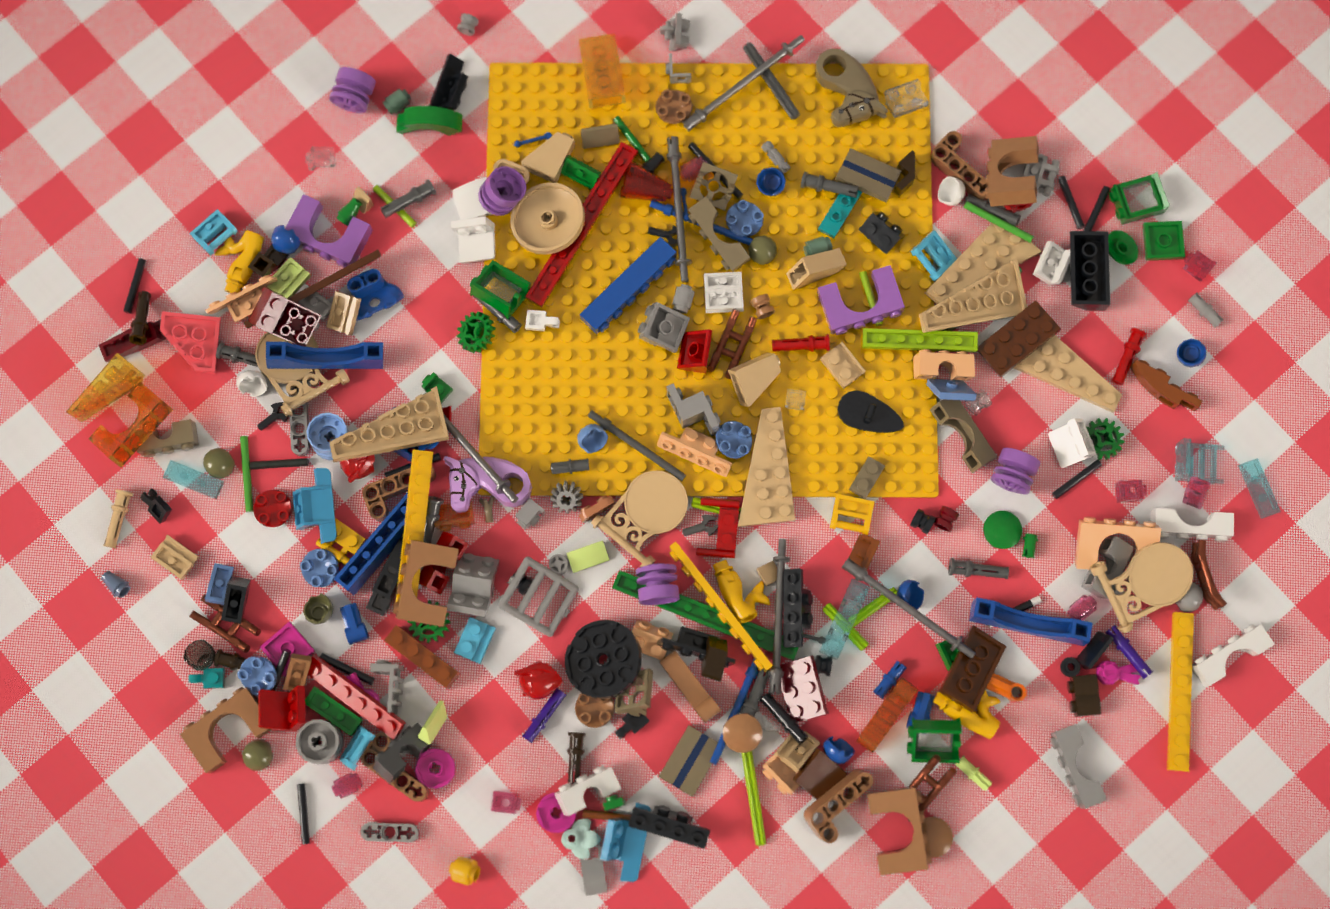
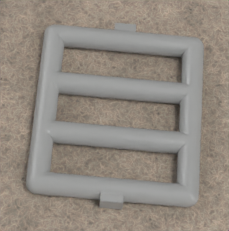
M525 557L514 577L511 576L507 582L509 586L498 606L541 633L552 637L563 617H567L570 611L568 608L579 588L534 559ZM530 566L538 572L516 609L509 605L508 602L527 568ZM544 576H547L554 582L534 617L531 618L524 611ZM560 585H562L569 592L548 628L540 623V620Z

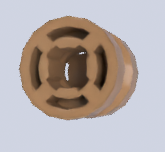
M768 294L757 296L751 300L752 306L756 309L758 319L769 317L775 313L774 307L769 303L770 298Z

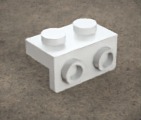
M1047 241L1033 275L1048 285L1060 284L1064 280L1065 272L1070 265V249L1065 250L1056 243Z

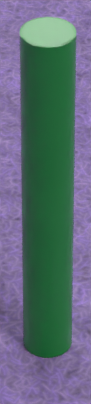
M619 116L613 119L615 124H617L634 149L638 150V154L644 162L647 163L651 157Z

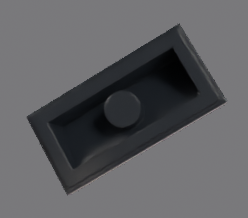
M1098 631L1076 658L1080 666L1085 670L1091 669L1114 640L1113 637Z

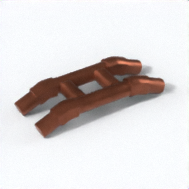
M736 309L732 310L724 332L707 367L709 371L713 372L721 355L731 358L732 360L725 373L727 379H731L728 370L738 366L757 321V318L750 316L743 335L732 331L740 313ZM729 338L739 341L735 352L725 348Z
M1198 540V543H1193L1191 562L1194 565L1203 592V598L1214 610H1217L1219 607H1224L1227 603L1215 586L1206 557V540Z
M204 594L200 601L215 609L218 613L212 621L194 610L189 617L247 653L250 650V646L234 635L240 626L255 636H259L261 630L244 618H242L241 624L233 623L228 632L218 625L222 621L223 605L205 602L206 594Z
M934 755L908 786H916L917 789L924 780L933 787L927 796L921 793L922 803L919 804L920 811H926L928 806L957 773L956 769L951 767L939 781L929 775L930 772L941 761L938 755Z

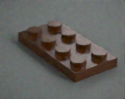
M1035 300L980 344L978 352L1001 378L1058 333L1061 328Z
M974 625L970 627L963 644L976 652L971 659L959 650L938 691L971 713L976 710L1006 648L1004 644Z

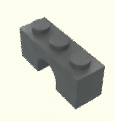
M418 723L413 727L408 726L403 731V736L399 740L395 738L389 744L387 751H381L374 758L375 764L373 769L389 784L404 772L407 765L401 758V753L408 752L418 759L432 745V743L427 744L418 738L423 728Z

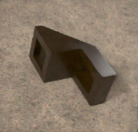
M913 150L899 162L897 167L905 176L895 187L894 192L898 196L903 194L913 184L915 179V152Z
M271 244L264 255L260 252L256 255L248 268L261 277L270 275L282 266L290 254L278 252Z
M709 635L706 640L707 653L701 664L702 676L721 681L728 654L727 640Z

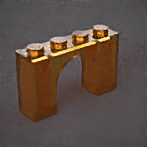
M141 382L127 395L138 406V415L132 426L120 434H113L100 425L88 438L101 452L121 468L173 411L168 404Z

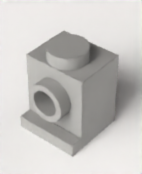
M529 498L515 515L518 520L516 523L525 530L531 525L535 526L540 520L539 515L542 514L544 516L546 512Z

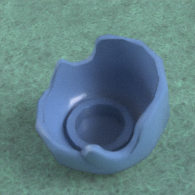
M597 424L586 425L577 435V443L587 453L599 451L608 440L607 433Z

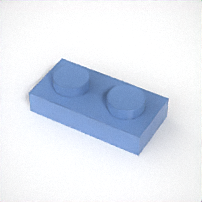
M214 563L205 602L224 605L227 583L233 575L234 567Z

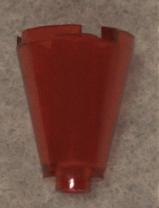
M631 161L624 177L623 186H621L620 197L666 202L667 199H671L673 189L670 183L638 163Z

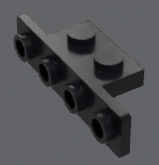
M452 54L447 55L429 106L450 110L458 108L468 79L467 75L461 73L464 61Z
M802 569L784 570L783 646L785 648L803 647V630H810L813 623V615L811 613L813 596L810 590L803 589Z
M682 626L679 630L677 642L661 638L657 641V645L662 646L663 650H677L683 656L691 657L693 655L699 657L700 661H703L707 653L706 640L709 634ZM727 657L724 668L735 664L736 660Z
M662 805L659 807L655 806L653 812L634 807L628 824L629 827L702 849L706 848L710 829L691 824L693 817L689 816L688 813L683 811L675 812L670 810L669 807Z

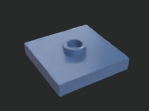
M927 379L926 385L939 399L976 400L977 394L963 380Z

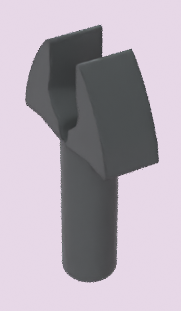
M702 515V523L683 529V535L689 536L705 531L708 532V536H711L718 529V525L713 527L706 525L709 521H714L717 518L710 515Z

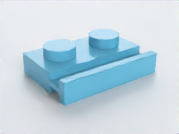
M469 617L454 653L481 664L496 628Z

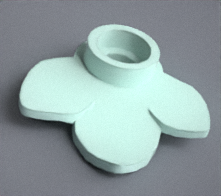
M590 819L577 820L572 828L566 830L561 837L563 846L571 849L574 856L579 859H589V848L595 847L601 841V837L596 832L590 830ZM568 836H574L575 841L569 842Z

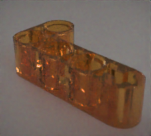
M903 677L900 678L856 742L873 753L905 706L913 699L918 688Z

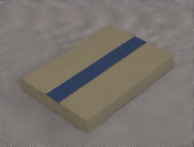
M850 148L835 180L859 186V191L887 203L901 170Z
M688 725L659 777L693 797L712 765L710 760L718 742Z

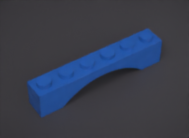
M266 342L267 369H383V342H363L339 348H312L288 342Z
M976 597L972 602L969 621L1079 646H1085L1090 642L1093 625L1092 622L1073 618H1057L1032 614Z

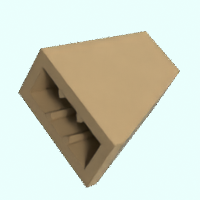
M557 132L525 157L521 165L526 167L530 173L552 183H557L566 157L571 156L575 148V140L567 133L561 134Z
M840 248L802 257L786 275L793 290L836 274L847 264Z
M765 353L728 370L740 405L751 406L779 375L781 363L777 355Z

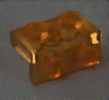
M470 500L469 509L462 513L455 512L451 507V503L441 505L439 510L440 519L434 523L437 530L440 529V532L451 531L453 527H459V529L470 528L471 525L475 524L472 500Z

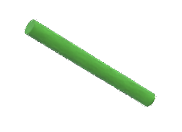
M968 201L964 206L970 212L1031 243L1034 237Z
M241 436L246 512H253L248 436Z

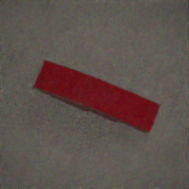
M161 319L156 322H148L149 328L145 334L147 341L143 345H135L129 341L132 328L99 344L98 346L105 362L127 356L165 340L166 338L160 332Z

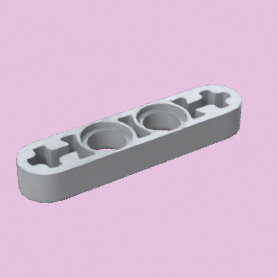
M292 387L290 390H297L298 387ZM308 402L302 405L304 412L301 415H296L293 410V415L290 416L291 449L294 454L301 457L307 455L310 451V442L307 439V428L309 425ZM303 424L305 430L300 434L296 433V425ZM295 437L301 438V443L305 446L301 452L296 449L299 446V440L295 439Z

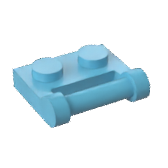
M217 209L189 234L211 256L215 253L214 250L232 234L235 235L239 231ZM226 227L228 228L220 236H218L212 243H210L209 245L207 244L215 236H217L223 229H225Z
M935 230L930 232L910 251L930 273V278L933 281L938 279L957 260ZM923 249L939 267L937 270L927 259V257L923 254Z
M360 725L339 760L345 766L355 771L358 766L357 762L370 741H373L376 736Z

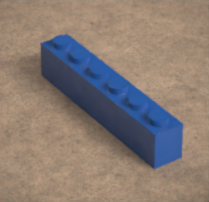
M659 237L580 313L581 320L596 335L600 331L604 332L609 327V322L613 318L615 320L619 318L623 313L622 310L627 305L631 306L636 301V296L640 292L642 294L646 292L650 287L649 284L653 280H658L663 274L662 271L666 267L670 268L675 263L677 252L662 237Z
M408 492L335 576L334 580L352 595L359 591L392 552L400 537H403Z

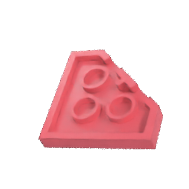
M162 311L160 332L195 372L215 374L220 317Z

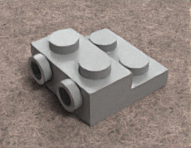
M659 302L653 303L652 306L649 305L645 311V316H647L645 323L642 322L638 328V333H640L639 339L676 353L690 318Z

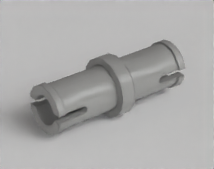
M1195 293L1188 300L1200 312L1199 315L1201 317L1204 316L1214 328L1224 320L1212 309L1213 306L1208 304L1198 293Z

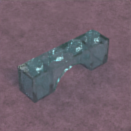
M854 579L850 581L835 618L821 645L820 653L835 660L839 658L870 586Z

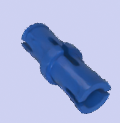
M896 661L890 671L883 675V680L873 692L883 699L891 687L897 684L896 681L907 668L900 664L899 661Z

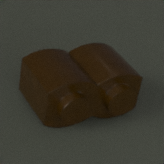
M1097 676L1070 677V681L1067 682L1068 693L1072 694V701H1070L1071 713H1074L1075 717L1100 715L1101 704Z

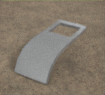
M600 843L597 845L599 858L580 859L586 896L608 892L603 860L600 859Z

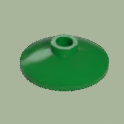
M1115 230L1108 234L1109 255L1116 262L1123 265L1134 263L1138 258V247L1134 239L1129 234L1120 230Z

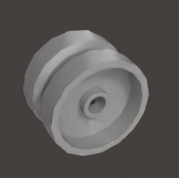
M312 720L305 723L299 729L296 736V748L299 755L305 761L314 764H328L334 761L341 754L344 747V737L341 730L333 723L325 720ZM319 739L323 742L322 745L318 744Z

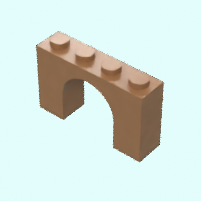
M1037 136L992 140L991 148H988V158L990 159V161H987V171L989 174H986L988 188H985V197L989 199L990 207L1037 203L1035 176L1007 177L1002 175L1011 166L1039 162Z
M410 540V544L406 543L404 555H407L406 563H402L400 574L403 575L402 583H398L396 593L400 594L399 601L395 602L393 607V614H396V619L444 627L447 607L425 603L417 599L412 590V579L415 573L426 565L455 568L459 549Z
M241 687L234 691L233 697L220 701L216 705V709L212 712L209 710L203 713L199 721L186 725L183 728L184 731L180 734L205 773L211 774L227 762L213 738L214 728L221 718L231 714L240 716L255 738H261L272 730L259 728L258 699L255 695L251 694L247 687Z
M916 786L869 792L867 797L870 815L898 812L910 820L914 829L913 840L907 847L901 850L879 852L877 854L880 876L928 870L929 864H932L930 851H926L925 845L929 843L927 831H923L922 823H925L924 811H920L919 803H922L921 791H917Z

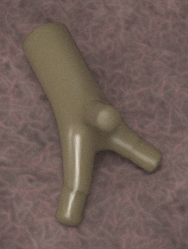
M493 495L489 501L487 499H479L484 508L486 523L493 522L492 506L495 498Z

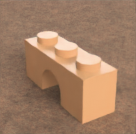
M920 350L918 354L913 356L914 379H934L939 375V365L945 366L949 370L950 380L969 381L975 377L974 354H967L966 351H959L953 354L946 350L938 351V353H931V350Z

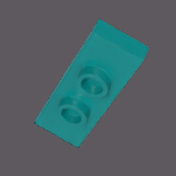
M857 190L858 195L856 198L839 194L818 230L834 239L862 192Z

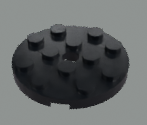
M611 620L594 621L577 631L571 644H568L565 654V669L572 685L581 693L596 699L612 698L626 691L636 680L641 668L642 653L636 636L624 625ZM606 654L608 656L607 661L602 665L599 663V658L601 655Z

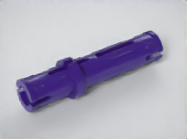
M1116 625L1111 627L1116 635L1110 629L1105 632L1113 637L1116 649L1121 650L1143 679L1148 677L1143 669L1149 675L1154 672L1131 646L1130 640L1122 635Z
M557 688L536 718H532L531 725L522 737L533 743L539 732L545 729L546 726L544 725L567 695Z

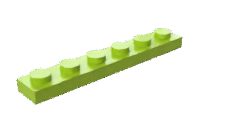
M863 328L862 348L977 352L978 332L932 331L922 333V330Z

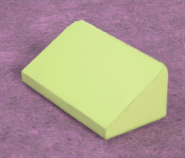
M603 541L566 553L573 573L609 561Z
M444 701L438 702L418 735V738L427 744L433 742L447 719Z

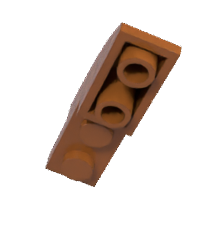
M1136 359L1132 363L1130 368L1141 385L1163 404L1172 409H1175L1180 404L1192 411H1196L1200 407L1202 400L1198 399L1196 394L1186 393L1176 384H1168L1171 376L1167 375L1164 370L1155 369L1144 360Z

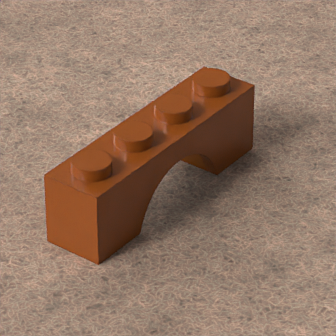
M397 625L384 640L447 689H450L460 675L458 671Z

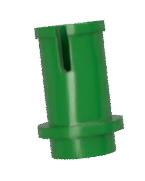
M1025 534V537H1023L1025 541L1022 557L1034 559L1036 542L1039 539H1037V535Z

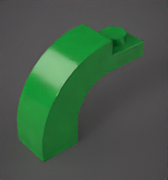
M434 106L405 108L404 113L397 115L396 132L404 134L414 130L428 129L450 136L462 132L463 114Z

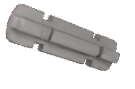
M766 141L761 148L765 153H768L767 156L775 166H778L781 172L786 173L790 169V165L784 162L785 159L776 148H773L774 145L770 141Z

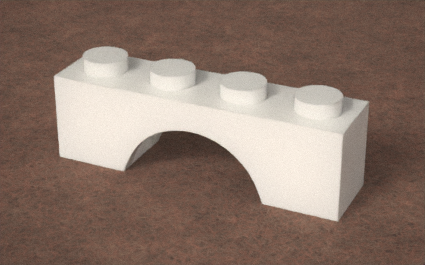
M1156 508L1151 511V521L1156 522V525L1161 528L1160 538H1169V535L1176 536L1177 539L1196 537V540H1208V538H1215V541L1225 542L1234 536V513L1213 512L1208 516L1203 525L1192 526L1183 522L1175 509Z
M1252 624L1243 629L1244 634L1241 636L1237 634L1227 640V645L1223 647L1218 645L1211 650L1212 654L1208 657L1203 655L1195 660L1196 664L1192 666V669L1204 687L1211 686L1226 676L1225 663L1232 652L1239 650L1247 652L1251 656H1256L1275 645L1262 624L1258 626Z

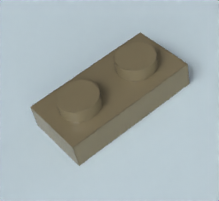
M868 456L849 490L866 499L885 465Z

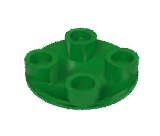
M997 511L992 513L984 522V536L993 548L1008 549L1019 542L1022 536V525L1014 514L1008 511Z

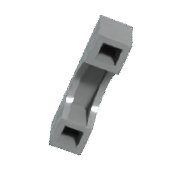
M1071 725L1050 733L1052 736L1050 738L1051 745L1054 749H1057L1059 757H1057L1058 762L1067 774L1065 776L1066 782L1074 791L1073 799L1075 804L1080 806L1081 809H1086L1107 801L1100 781H1092L1085 778L1077 769L1076 754L1078 749L1084 744L1077 725Z

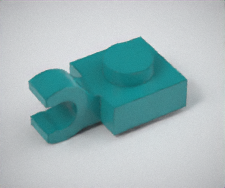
M225 668L203 669V674H189L188 682L203 683L204 689L225 688Z

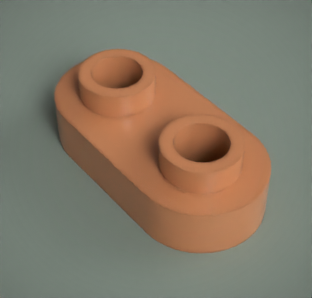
M604 495L592 507L588 505L582 508L579 515L582 523L593 519L615 504L612 496L607 497V495Z

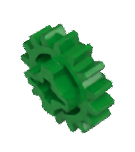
M471 312V317L465 315L466 320L460 321L462 327L457 328L460 334L456 336L461 339L458 343L463 346L464 350L475 353V351L481 353V348L487 349V343L492 344L490 338L495 337L492 331L496 328L491 326L494 321L489 319L490 316L481 312Z
M1098 418L1095 423L1091 421L1089 427L1086 426L1089 436L1093 440L1098 460H1101L1103 456L1106 460L1110 458V455L1115 457L1117 455L1116 451L1120 452L1122 450L1119 445H1123L1125 442L1120 439L1124 436V433L1118 432L1121 427L1115 428V421L1109 424L1108 418H1105L1103 422ZM1103 427V428H1105V429H1104V430H1099V429H1096V428ZM1101 436H1104V437H1105V438H1104V441H1105V442H1101V439H1102ZM1102 448L1111 449L1108 451H1100Z
M446 613L444 627L430 626L424 623H420L417 627V622L408 621V623L412 624L409 630L415 631L413 634L415 638L420 635L419 641L421 642L425 638L427 643H431V639L438 642V636L444 638L443 631H449L446 624H451V621L446 620V618L450 614ZM426 631H434V634L426 635L423 633H425Z

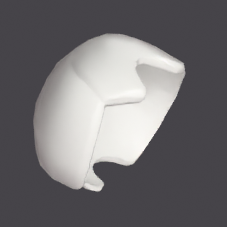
M952 176L946 177L939 186L938 200L949 206L958 205L965 196L966 188L963 181Z
M247 370L242 372L237 378L236 386L242 394L247 392L251 397H257L267 391L266 379L259 371Z

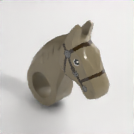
M828 49L820 54L815 68L816 80L822 87L846 96L842 105L831 113V121L834 126L838 128L865 121L874 115L883 119L887 117L888 110L879 102L871 77L855 58L840 49ZM828 63H838L843 67L844 72L839 76H830L824 71L823 67Z

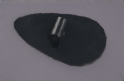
M855 390L848 392L842 396L838 403L839 418L849 427L877 433L896 432L904 427L902 419L892 408L863 391Z

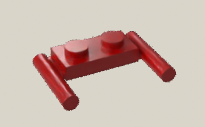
M701 497L700 505L717 506L720 508L716 549L697 548L696 555L735 559L740 501Z

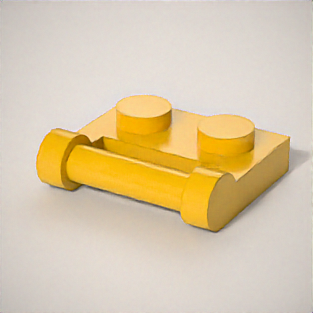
M836 494L830 528H841L868 535L874 501ZM838 515L864 520V525L837 520Z

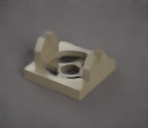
M702 162L690 198L698 201L702 200L704 196L701 193L700 185H704L708 190L707 197L713 206L725 210L735 189L738 175ZM716 172L713 179L709 181L703 179L707 173ZM721 174L726 178L728 188L721 186L719 181ZM713 180L719 183L718 190L714 192L708 188V184ZM719 191L725 193L721 199L712 200L715 193Z
M650 668L640 670L633 684L626 691L616 696L615 713H629L640 717V714L647 715V708H650L653 670ZM636 686L634 694L629 695L630 688ZM640 692H643L642 699L635 703V697ZM623 696L629 697L628 705L625 704Z

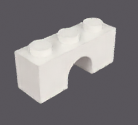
M599 766L593 770V774L589 776L584 774L576 778V783L572 785L566 783L558 788L559 791L554 794L563 814L570 816L586 807L583 794L589 787H593L598 796L602 798L620 790L621 786L612 767Z

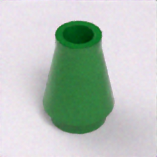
M353 197L338 212L337 219L348 226L352 218H356L362 203Z

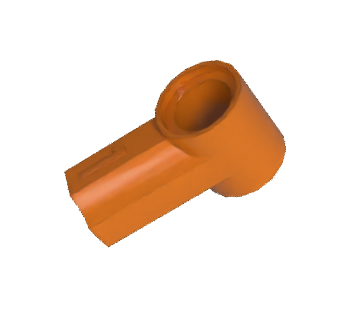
M993 673L986 688L1007 698L1011 702L1021 701L1027 694L1026 688L1022 684L1012 682ZM1014 687L1020 690L1019 698H1015L1012 695Z

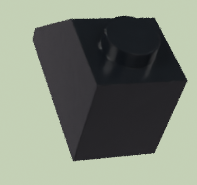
M231 576L227 583L221 620L241 624L248 598L250 579Z

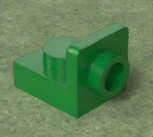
M434 372L431 375L428 374L422 381L423 385L421 387L426 393L437 386L441 404L453 391Z

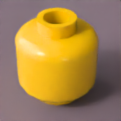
M460 856L451 862L449 873H451V879L454 882L468 886L478 880L480 867L477 861Z

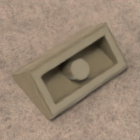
M617 124L580 130L584 149L613 145L620 142Z

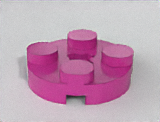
M433 748L420 755L415 767V773L420 783L429 788L438 789L451 782L455 776L456 766L453 757L445 750ZM433 763L441 766L438 774L430 771L433 768Z
M550 793L544 796L538 804L536 811L537 820L545 830L561 833L572 826L576 819V813L565 816L562 812L560 813V818L552 817L553 808L561 809L555 794Z

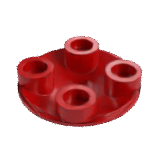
M267 490L256 496L253 506L254 516L260 524L266 527L281 526L291 516V500L283 491Z

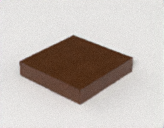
M817 748L793 780L817 800L845 778L847 773Z

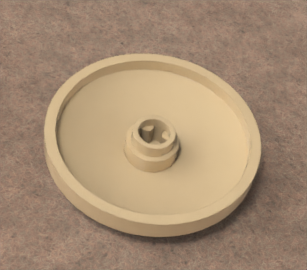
M559 183L539 184L527 190L523 198L513 208L510 218L511 229L519 244L526 250L536 254L557 253L570 246L580 235L585 222V210L580 198L571 188Z

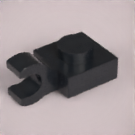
M151 488L148 495L146 492H143L140 498L149 506V513L159 524L166 521L172 510L160 496L157 497V492Z
M628 713L622 718L625 724L615 734L620 739L630 730L636 734L650 720L643 714L637 717Z

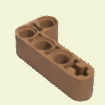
M950 131L934 147L931 154V162L947 176L963 181L966 188L965 191L968 194L985 200V191H980L988 188L986 179L956 154L962 142V136L957 131ZM948 140H954L957 144H950ZM936 153H942L944 157L940 158ZM954 164L958 167V169L954 170L950 167V165ZM969 176L973 181L968 182L964 177Z
M433 467L431 469L430 482L436 478V471ZM411 468L368 484L363 488L362 495L369 514L373 519L382 522L389 515L385 500L408 492L409 484H404V479L410 476ZM389 483L395 484V488L392 491H386V486ZM371 490H376V496L371 499L368 498V493ZM380 507L383 508L382 515L375 516V510Z
M675 650L659 661L704 723L721 712L717 703L709 696Z
M382 732L375 735L376 737L373 741H370L361 756L362 764L378 776L380 775L373 769L375 762L369 764L367 756L369 753H374L377 756L381 751L385 752L389 749L388 746L393 739ZM382 736H385L388 740L385 747H380L378 743ZM405 770L391 783L392 786L413 801L422 802L429 796L428 787L420 783L418 779ZM404 775L407 777L408 782L407 785L401 787L398 780ZM412 786L415 789L422 788L421 793L423 794V796L416 797L417 793L409 788Z
M855 769L806 808L804 819L819 839L826 843H833L837 840L838 830L831 820L873 785L872 775L861 769ZM849 788L848 794L844 796V790ZM833 800V806L828 808L829 802ZM818 813V818L813 821V815ZM829 828L828 835L824 836V831Z

